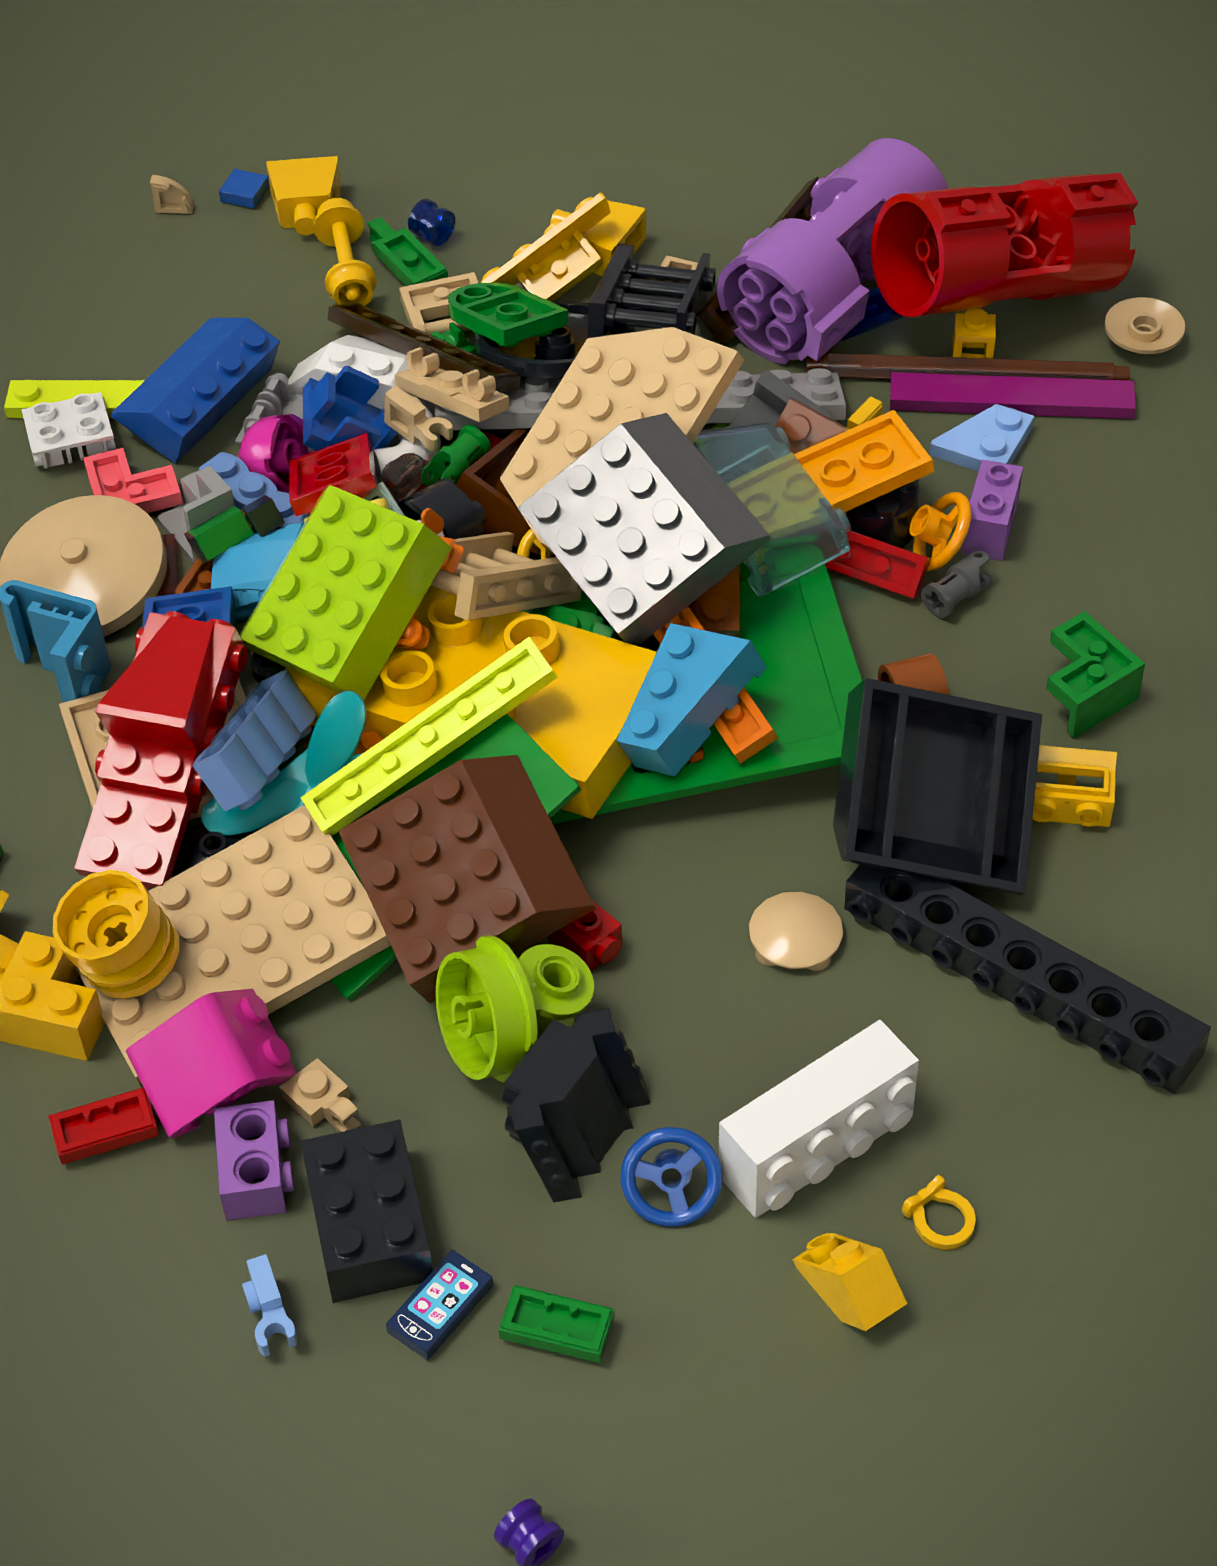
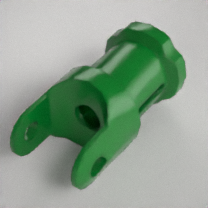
M464 425L459 431L458 438L450 446L442 447L424 467L421 473L422 483L425 486H429L439 478H449L457 485L462 473L491 449L487 436L475 426Z

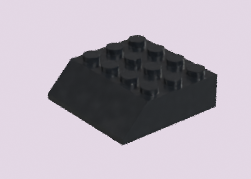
M869 678L862 680L848 693L833 829L841 861L1017 895L1025 894L1042 714Z

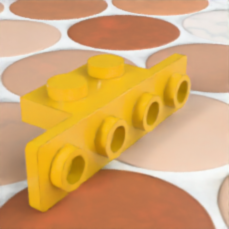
M601 192L595 197H588L577 205L575 212L563 221L558 220L552 223L545 230L542 237L532 244H525L520 247L510 261L502 267H495L488 271L480 283L495 282L516 285L519 282L526 291L548 301H555L603 265L601 257L582 234L610 214L611 210L607 198Z

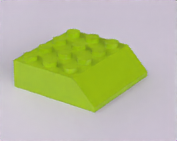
M329 485L322 492L240 633V637L247 649L338 693L348 690L353 691L364 701L452 547L426 525Z

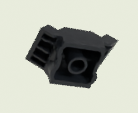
M609 1008L582 1013L571 1028L553 1019L504 1082L505 1089L502 1096L503 1104L507 1105L505 1130L509 1132L511 1138L522 1143L554 1203L582 1197L577 1177L601 1173L599 1164L603 1160L604 1155L624 1130L633 1129L628 1109L651 1104L641 1068L637 1066L634 1054L628 1048L626 1038L623 1032H620Z

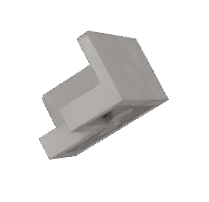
M211 466L181 478L185 503L158 516L159 525L192 563L195 562L197 557L184 534L234 505L232 489Z

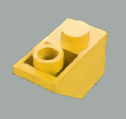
M826 1233L812 1239L806 1245L807 1250L792 1259L798 1271L838 1319L858 1329L867 1331L908 1304L881 1248L835 1233Z

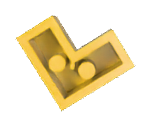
M24 932L0 980V1042L88 1061L105 1025L101 1015L102 1008L96 989L75 985L79 973L75 965L60 949L54 937Z

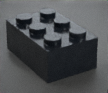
M401 1120L301 1140L332 1303L422 1283L433 1271Z

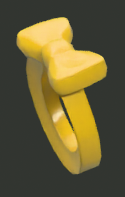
M938 1174L925 1188L919 1190L916 1195L906 1199L901 1211L904 1217H913L915 1231L926 1244L941 1250L957 1249L966 1244L973 1235L976 1223L975 1212L967 1199L956 1192L945 1189L946 1181L944 1177ZM931 1200L954 1205L964 1216V1227L954 1235L943 1236L936 1234L926 1224L923 1206Z

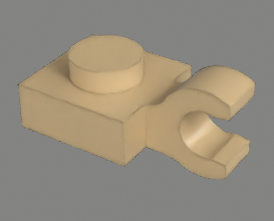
M394 386L384 394V423L411 443L415 444L420 440L426 449L435 452L438 449V437L435 434H440L447 440L453 438V425L451 422L441 417H427L426 407L415 396H410L398 386Z
M318 1058L279 1087L282 1099L313 1127L324 1118L337 1132L362 1127L361 1123L353 1117L358 1113V1109L349 1100L351 1095L348 1085Z

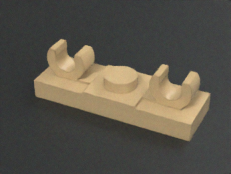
M421 347L407 352L406 361L409 369L395 374V386H398L403 391L478 422L509 410V396L495 391L496 381L494 376L490 375L479 380V370L476 369L464 375L459 371H445L439 368L438 355L432 353L423 357V348Z

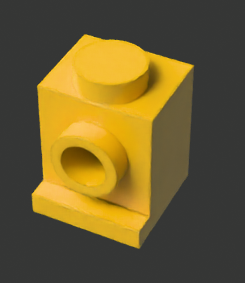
M980 308L967 310L965 313H955L952 357L993 359L996 341V314H987L986 311ZM962 348H984V354L962 353Z

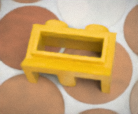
M1039 745L1037 772L1058 774L1057 784L1036 782L1032 820L1037 822L1080 824L1087 827H1110L1115 803L1117 752ZM1077 776L1103 778L1102 788L1075 786Z

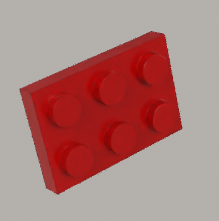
M368 433L290 460L289 502L295 517L305 513L309 516L322 492L329 485L360 498L368 496L371 493V489L377 488L374 449Z

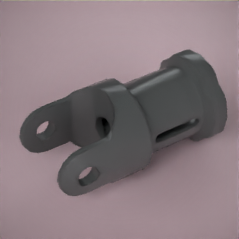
M984 551L970 553L947 570L945 577L936 583L931 582L921 589L922 600L934 616L944 619L953 613L954 607L961 601L973 599L990 585V576L980 573L979 569L989 561V554Z

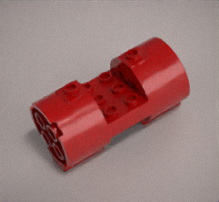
M1121 173L1102 175L1079 174L1032 179L1021 184L979 188L966 186L897 194L883 205L874 224L871 242L874 276L878 288L888 305L898 314L906 317L978 309L988 306L993 301L1023 297L1033 300H1047L1106 292L1117 287L1131 268L1136 249H1130V226L1136 225L1133 210L1138 205V201Z

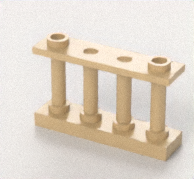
M510 532L454 539V544L464 548L456 573L451 574L439 570L430 587H436L457 595L455 616L466 620L552 606V604L558 605L580 601L582 588L557 557L532 560L512 553L514 534Z

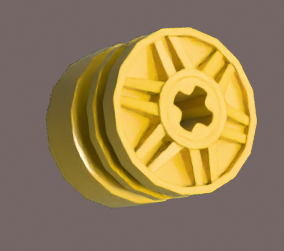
M106 870L88 875L75 883L60 899L53 916V935L60 949L79 968L88 982L107 997L126 999L145 994L158 986L171 972L179 954V934L172 921L162 908L156 904L142 882L128 872Z

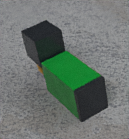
M264 495L241 508V510L233 505L186 532L184 535L196 557L205 563L225 552L230 547L254 535L253 531L262 537L285 522L273 499Z

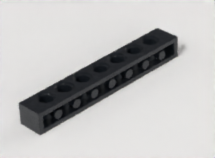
M862 864L846 880L844 909L849 911L857 920L874 925L890 934L898 943L915 948L929 956L937 965L956 971L970 979L978 988L984 991H991L1011 1002L1019 1011L1029 1015L1032 1014L1055 1027L1060 1034L1068 1038H1075L1096 1050L1106 1060L1118 1062L1139 1074L1147 1083L1153 1086L1162 1087L1176 1094L1205 1053L1211 1026L944 880Z

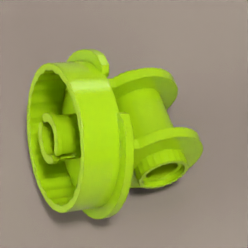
M491 935L480 937L476 941V948L448 954L439 967L436 979L438 1021L444 1042L453 1061L471 1079L480 1080L494 1077L503 1083L553 1019L571 1028L574 1024V1017L586 1009L594 994L592 973L586 963L574 952L561 946L542 944L529 948L517 959L514 952L505 942Z

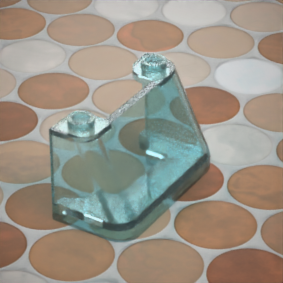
M769 422L702 430L693 445L772 538L743 561L745 565H748L751 576L747 578L749 585L758 598L850 551L846 533L851 531V526L847 516L840 507L834 509L790 450V442L780 426L774 428Z

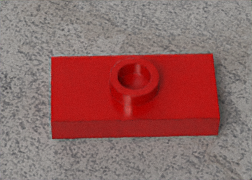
M144 1087L48 1115L61 1165L159 1136L149 1098Z

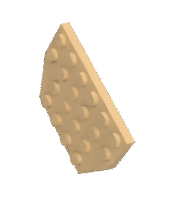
M674 327L587 338L500 478L502 484L518 507L619 424L667 413L687 438L694 443L745 359L737 350ZM525 518L526 522L528 523L531 530L537 537L538 541L543 546L547 547V550L551 551V549L547 546V544L543 541V539L539 536V534L535 531V529Z

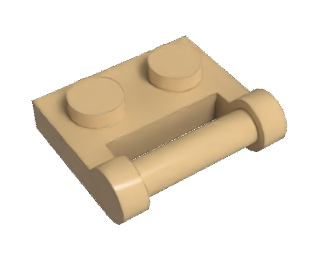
M472 272L400 287V300L409 325L430 335L435 331L442 334L450 330L449 324L452 322L463 331L471 330L456 323L451 318L429 323L424 322L449 316L448 296L460 287L478 283L475 273Z

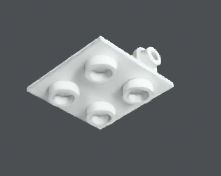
M101 392L79 394L72 399L53 403L42 402L33 407L21 409L35 467L44 465V469L64 464L61 450L66 451L68 463H73L70 448L74 447L78 448L81 461L84 458L83 445L86 446L88 456L116 449Z

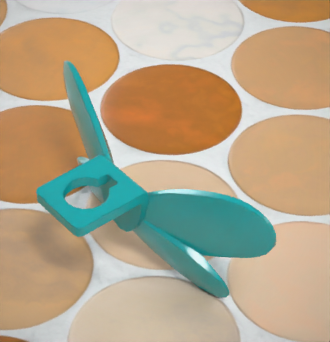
M349 690L334 696L322 711L315 725L308 749L282 769L275 779L263 786L261 789L263 793L261 799L247 809L240 810L236 806L225 812L215 797H213L202 811L201 819L206 829L210 832H219L224 836L247 833L262 829L304 806L305 804L300 797L362 755H354L366 723L367 710L363 699L357 693Z

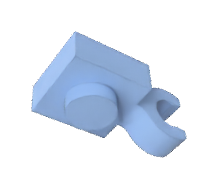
M267 1255L247 1260L251 1281L242 1283V1287L251 1314L261 1311L263 1316L255 1328V1339L259 1352L264 1357L270 1355L267 1340L275 1333L284 1334L287 1337L290 1348L297 1346L295 1327L285 1313Z

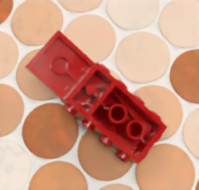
M174 611L166 612L165 615L149 612L145 627H141L136 635V655L134 661L97 705L95 712L110 736L105 750L102 749L99 752L95 763L96 777L100 781L101 786L74 867L79 875L88 876L106 870L123 871L140 880L145 888L153 889L158 885L163 886L164 882L171 879L190 814H197L202 796L208 789L193 768V763L211 745L212 739L224 727L227 714L231 711L234 704L235 688L240 672L243 671L246 665L247 647L244 645L236 627L224 620L210 619L208 622L192 620L188 616Z

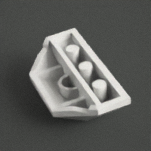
M346 335L330 342L300 362L290 376L288 384L291 393L303 395V387L310 378L320 381L327 372L336 377L344 366H350L379 380V389L367 403L380 408L382 411L384 409V394L395 386V374L409 368L405 354L373 340ZM415 396L422 404L429 406L435 417V404Z

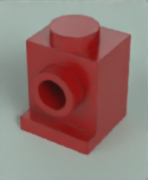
M594 901L595 910L549 935V941L553 945L561 946L574 952L586 963L590 971L594 970L601 963L606 964L613 960L622 947V924Z

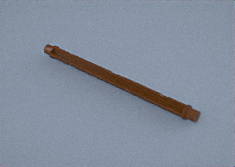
M825 353L817 361L807 356L806 373L812 369H827L831 372H837L840 378L891 379V372L1129 381L1130 378L1129 366H1114V363Z

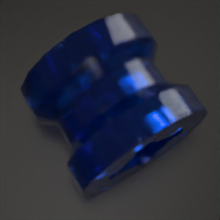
M422 199L413 207L409 215L408 229L416 236H425V239L430 244L440 246L450 238L454 231L455 215L446 208L439 209L437 203L430 199Z

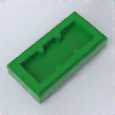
M513 1285L498 1329L499 1339L601 1364L615 1319V1310L606 1306Z

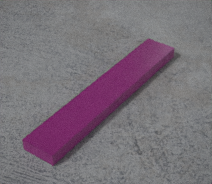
M891 372L890 410L979 414L993 405L999 404L1033 416L1134 419L1136 411L1134 381Z

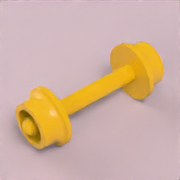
M332 198L322 203L313 223L317 239L327 246L336 247L339 261L338 264L334 265L327 272L325 277L326 291L337 305L359 303L366 306L373 297V291L377 284L376 274L367 263L354 260L351 244L356 242L363 233V216L350 201L343 198Z

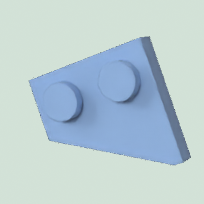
M995 404L933 439L930 443L929 455L975 471H979L982 459L1012 464L1033 429L1034 416Z

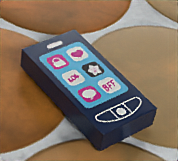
M452 1249L386 1323L387 1333L428 1361L492 1288L493 1277Z

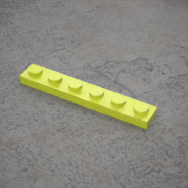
M528 637L300 798L324 834L329 832L332 837L340 829L352 823L558 677L531 638Z

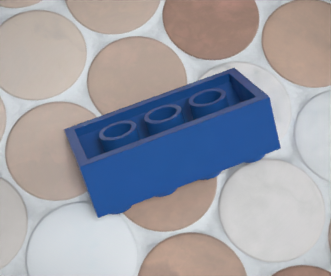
M210 318L112 412L111 417L176 464L272 369L280 340L250 318Z

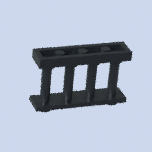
M618 244L588 304L587 338L606 336L609 328H615L616 324L652 329L674 327L695 335L697 314L707 292H713L715 286L716 268H710V254L703 253L696 269L691 270L639 264V260L633 259L634 245Z

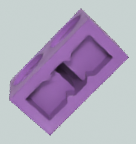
M981 460L970 499L972 509L971 523L962 544L961 553L969 555L974 551H984L989 554L990 559L1004 560L1019 504L1023 466Z
M274 1100L214 1108L219 1195L226 1221L286 1213L285 1193L294 1191L291 1161L283 1162L282 1149L291 1148L287 1118L278 1119ZM253 1136H261L255 1140H247ZM259 1178L265 1179V1180H263L262 1182H259V1183H256V1184H250V1183H249V1182H251L252 1180H255V1179H259Z

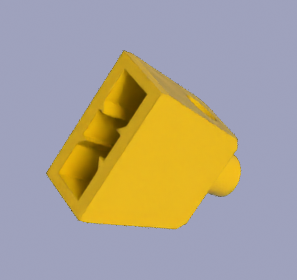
M338 156L266 161L271 196L280 226L283 228H295L296 232L301 235L313 234V223L319 207L329 199L340 198L341 179Z
M608 201L611 210L610 214L582 234L603 262V265L593 271V273L602 277L618 244L634 245V253L646 240V208ZM557 209L551 217L550 225L558 220L563 221L572 213Z

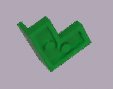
M1083 611L1051 630L1050 643L1072 663L1048 677L1046 690L1070 710L1067 733L1071 737L1076 738L1139 699L1145 663L1087 612Z

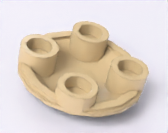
M783 892L766 899L754 910L749 922L750 941L755 948V956L760 963L766 966L777 965L788 969L808 968L812 971H821L830 965L831 956L838 950L843 938L842 920L834 907L819 896L805 892Z

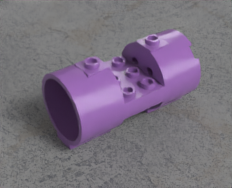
M882 138L869 143L841 168H836L826 178L821 177L811 191L813 201L810 212L812 218L810 221L789 218L779 221L771 228H766L756 238H750L744 244L740 255L731 261L720 273L717 283L718 301L721 310H728L738 328L733 331L735 335L753 352L775 363L786 364L789 360L798 359L802 361L807 356L815 361L820 359L864 319L870 290L861 284L866 279L876 281L872 266L871 242L878 213L883 205L897 194L947 189L948 185L936 165L913 145L898 139Z

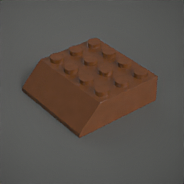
M518 755L460 760L338 831L409 985L428 1003L436 1000L438 970L443 959L448 954L476 948V941L480 937L491 935L505 942L516 955L596 909Z

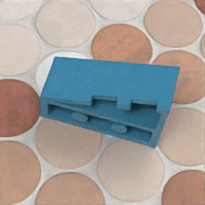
M670 623L616 740L635 767L675 777L712 733L709 729L726 708L731 711L739 702L737 695L753 676L759 678L767 669V666L751 640Z

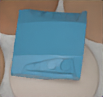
M304 523L288 524L280 529L272 530L262 537L258 534L252 535L213 558L211 589L232 586L237 623L250 618Z

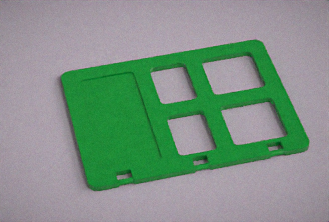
M803 542L769 549V552L750 555L741 563V638L751 640L767 666V669L759 678L753 676L744 688L766 718L778 739L740 764L714 724H712L709 728L712 733L701 745L704 752V758L701 761L685 764L675 777L654 771L636 773L632 768V764H630L596 815L840 765L848 693L862 681L821 550L817 545ZM771 562L773 566L770 568L750 572L747 568L750 566L760 565ZM583 589L580 601L558 604V606L594 613L600 617L603 616ZM560 809L551 820L553 824L585 817Z

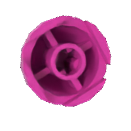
M285 414L261 418L249 427L241 442L238 458L246 464L249 472L259 473L267 477L275 484L277 491L289 494L290 460L315 451L308 452V447L303 445V419L295 414Z

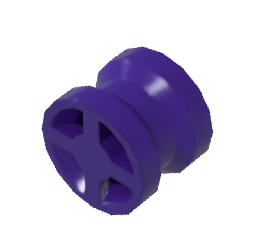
M532 1498L526 1499L513 1507L502 1518L494 1532V1540L501 1547L513 1550L516 1554V1563L519 1566L542 1565L557 1550L564 1537V1530L556 1522L547 1521L542 1516V1507Z

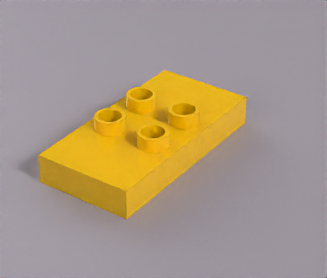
M429 587L416 610L415 619L428 628L430 640L421 651L404 650L397 647L393 649L391 657L388 658L364 700L367 713L363 733L375 730L382 739L386 738L530 637L558 678L507 714L572 779H575L582 789L561 809L593 819L632 763L616 740L657 652L556 622L543 615L530 614L523 611L466 620L455 616L457 595L436 587ZM286 668L317 712L315 719L310 724L315 726L328 702L339 693Z

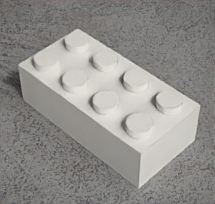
M878 1020L719 1122V1160L722 1167L723 1182L755 1219L769 1209L775 1211L782 1208L791 1200L795 1192L809 1183L817 1184L829 1176L836 1165L848 1157L857 1158L871 1147L874 1140L888 1131L896 1132L902 1129L910 1121L913 1115L919 1060L881 1020Z

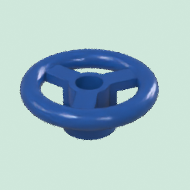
M664 1127L650 1131L635 1141L624 1157L620 1178L622 1191L627 1202L640 1217L659 1226L679 1227L699 1220L714 1206L721 1192L723 1174L718 1155L703 1137L684 1128ZM674 1142L690 1147L685 1153L678 1149L663 1150L656 1155L653 1163L641 1160L649 1149L662 1143ZM703 1160L707 1170V1185L701 1198L688 1208L684 1188L691 1180L692 1169ZM674 1168L681 1173V1176L675 1181H669L663 1177L662 1173L666 1169ZM636 1177L654 1181L660 1189L667 1192L672 1212L659 1210L647 1203L638 1190Z

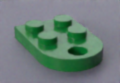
M495 282L476 283L460 287L448 296L449 317L453 321L473 330V333L477 335H483L497 342L499 346L503 347L517 346L521 343V340L533 336L550 335L552 330L568 325L567 309L511 284Z

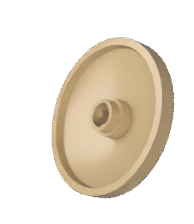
M105 495L71 498L39 512L28 520L11 538L0 560V587L8 581L17 580L91 600L96 604L105 637L125 627L144 612L145 598L156 597L163 584L167 570L166 546L153 519L132 502Z

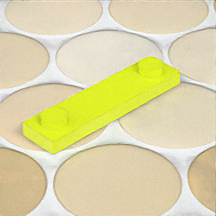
M10 380L4 410L6 418H23L21 409L33 407L38 403H53L72 399L79 394L101 392L108 418H112V412L145 380Z

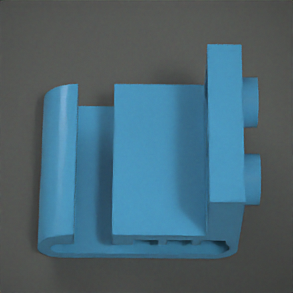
M17 580L4 583L0 587V603L16 658L21 663L26 664L31 657L29 644L36 645L42 668L55 673L63 703L99 693L101 684L111 669V663L96 604L88 599Z

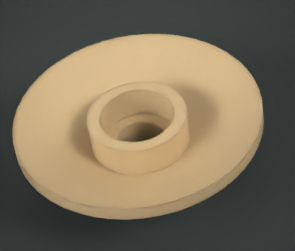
M1135 297L1118 302L1109 309L1104 323L1108 337L1116 345L1125 350L1140 354H1157L1168 351L1181 342L1185 333L1184 318L1176 308L1164 301L1148 297Z

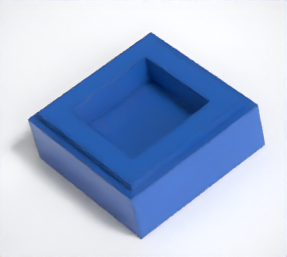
M234 169L219 190L220 202L255 209L270 186L268 176Z

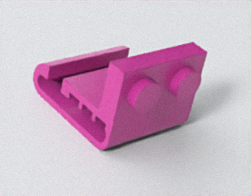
M254 989L206 994L193 1001L126 1049V1053L169 1139L182 1136L201 1126L198 1118L206 1113L208 1116L214 1115V1108L230 1106L257 1087L282 1084L297 1074L290 1061L291 1056L287 1045L277 1036L268 1018L267 1006L256 995Z

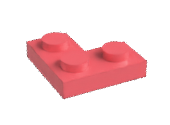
M123 448L83 458L93 495L113 496L127 500L139 506L146 513L183 504L172 465L131 475Z

